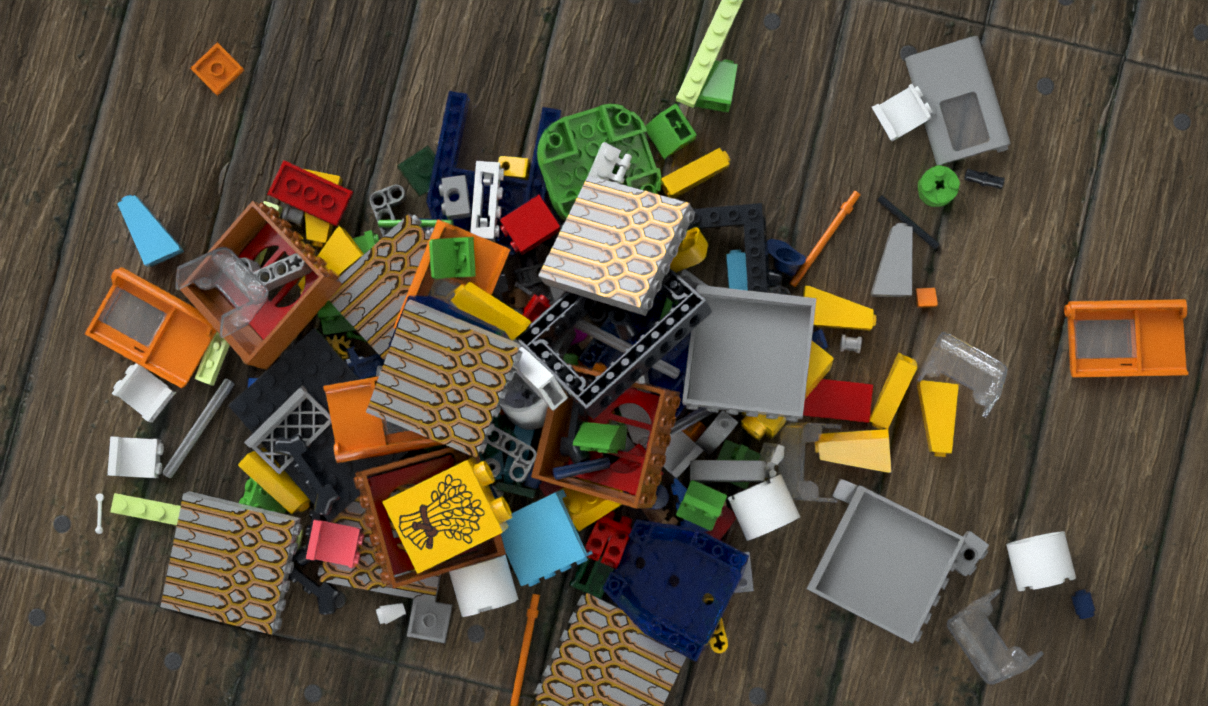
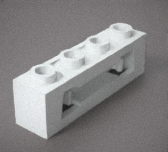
M476 161L471 233L495 242V238L499 237L500 226L497 225V218L501 217V206H498V201L502 199L503 194L500 180L504 179V169L501 168L500 162ZM482 175L484 176V185L491 186L488 212L490 227H488L487 218H482L484 195Z

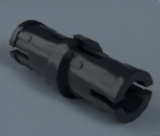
M968 168L964 176L965 181L975 182L983 187L986 185L1002 189L1005 180L1004 177L994 176L986 171L978 172Z

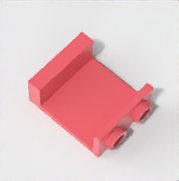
M314 520L306 559L346 565L349 568L355 567V564H358L360 560L358 548L359 545L363 544L364 540L362 528Z

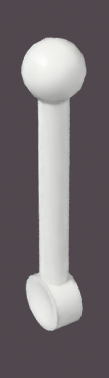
M103 494L96 495V500L98 501V520L95 531L97 534L103 532L101 527L102 501L105 498Z

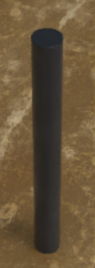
M883 195L878 198L877 201L900 221L906 223L907 226L913 227L912 231L932 248L936 249L940 245V243Z

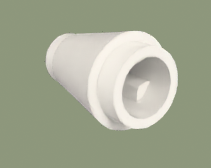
M403 603L384 605L376 609L380 624L385 623V625L406 614Z

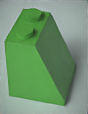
M715 60L694 107L729 113L738 64H734L731 60H723V62Z

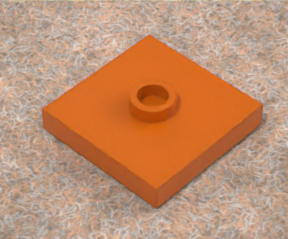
M218 42L190 68L217 96L244 71L238 62Z

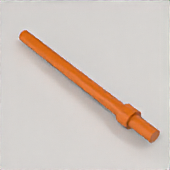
M854 191L847 202L842 204L838 215L811 251L806 262L802 264L789 284L795 288L845 216L851 213L853 205L860 197L857 191Z
M532 593L530 608H527L526 616L528 618L510 706H518L535 618H538L539 610H537L539 594Z

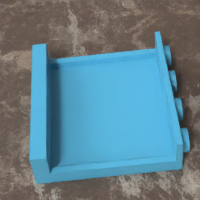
M564 490L555 492L512 513V518L506 521L509 528L501 533L505 552L521 586L529 584V587L540 582L539 578L544 576L546 580L555 576L556 570L566 571L572 568V563L576 562L579 565L588 560L587 556L593 554L592 551L586 552L562 500V498L566 497Z

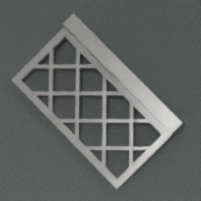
M303 385L244 442L247 446L253 448L278 474L294 458L290 457L288 459V456H285V463L280 468L274 463V455H280L274 452V441L277 439L274 438L275 428H285V438H288L287 428H299L300 436L301 428H313V436L311 438H303L304 441H307L306 444L308 446L331 424L330 414L307 392L308 390ZM306 398L312 403L313 411H301V403ZM289 414H299V425H287V416ZM301 414H313V425H301ZM315 414H324L329 420L324 425H315ZM285 419V425H279ZM262 441H271V452H263L258 445Z

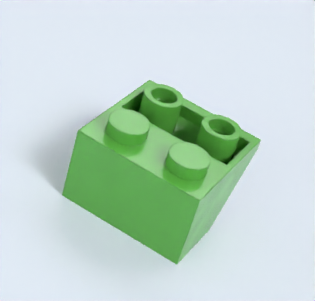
M677 104L661 112L645 126L647 129L646 133L663 159L690 144L697 137V134Z
M583 422L573 441V445L580 446V450L618 453V450H625L627 426Z

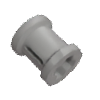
M287 205L282 219L296 223L297 226L301 227L305 220V212L292 209L291 206Z
M842 334L840 351L849 350L860 353L862 337H846Z

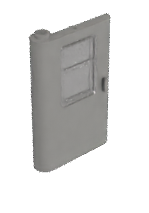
M978 36L959 40L905 58L914 88L919 87L923 94L920 97L924 104L928 103L933 111L930 114L931 119L926 121L924 125L937 166L991 150H997V153L1008 150L1011 142Z

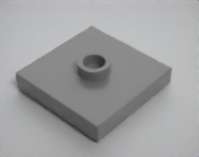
M414 599L407 636L446 643L453 604Z

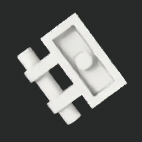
M603 142L589 172V176L623 184L625 180L623 177L626 170L630 168L632 156L625 154L624 158L620 159L618 157L621 150ZM615 165L619 166L616 175L612 173Z
M764 442L759 461L766 462L765 478L772 479L776 476L774 466L782 461L784 446Z

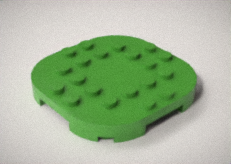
M604 104L577 114L565 116L552 123L544 131L538 144V163L552 205L563 221H566L603 142L621 150L618 157L620 159H623L625 154L632 156L630 168L625 172L623 177L625 180L622 185L658 194L661 188L660 168H656L645 135L647 129L636 113L630 112L623 108L624 106ZM614 166L613 174H617L619 166Z

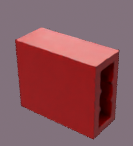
M540 195L500 219L502 224L500 226L501 231L505 236H510L512 239L510 244L514 251H520L522 255L561 231L558 222Z

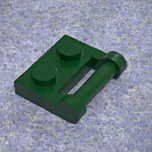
M600 556L599 561H596L586 585H583L580 582L591 558L587 557L588 560L579 565L573 580L571 579L569 585L601 599L614 568L600 563L602 560Z

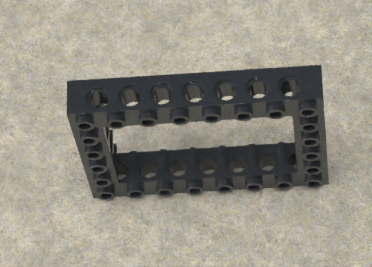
M762 203L693 209L695 212L694 220L689 224L687 230L692 228H698L700 231L709 228L719 230L721 227L734 226L735 228H741L744 226L748 291L771 293L765 206ZM660 291L656 293L653 299L654 326L660 320L666 301V296ZM690 344L674 346L660 360L674 367L687 366Z
M670 268L668 274L664 276L659 291L676 307L672 308L671 312L660 322L657 321L655 326L647 334L642 335L641 339L630 349L627 348L625 350L626 353L616 362H612L605 372L600 376H596V380L590 385L582 376L579 377L570 364L567 365L559 353L556 354L551 346L600 301L566 292L515 339L555 377L561 388L594 420L708 317L712 310L706 299Z

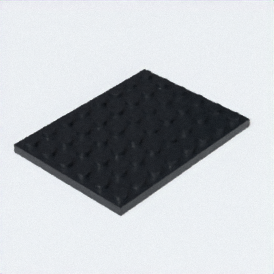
M314 328L228 406L246 427L254 433L302 385L330 414L323 386L361 379L322 334ZM307 398L301 403V411H313L312 403ZM289 414L287 416V425H299V414ZM301 414V425H313V414ZM315 414V425H324L329 420L324 414ZM285 419L279 425H285ZM388 422L390 432L406 431L403 427ZM331 423L308 445L309 449L303 453L323 484L326 485L332 481L341 496V499L333 503L331 514L324 515V517L331 522L361 495L360 489H357L354 483L356 472L401 460L410 451L337 463L334 455L335 438ZM275 428L274 438H285V428ZM287 428L288 438L297 433L299 434V428ZM301 428L302 438H311L313 436V428ZM262 441L261 444L268 452H271V441ZM274 455V459L282 466L285 463V455ZM293 460L284 470L315 505L317 492L314 488L311 490L305 482L306 476L303 472L299 473L294 465L296 461ZM387 471L368 476L367 479L385 474Z

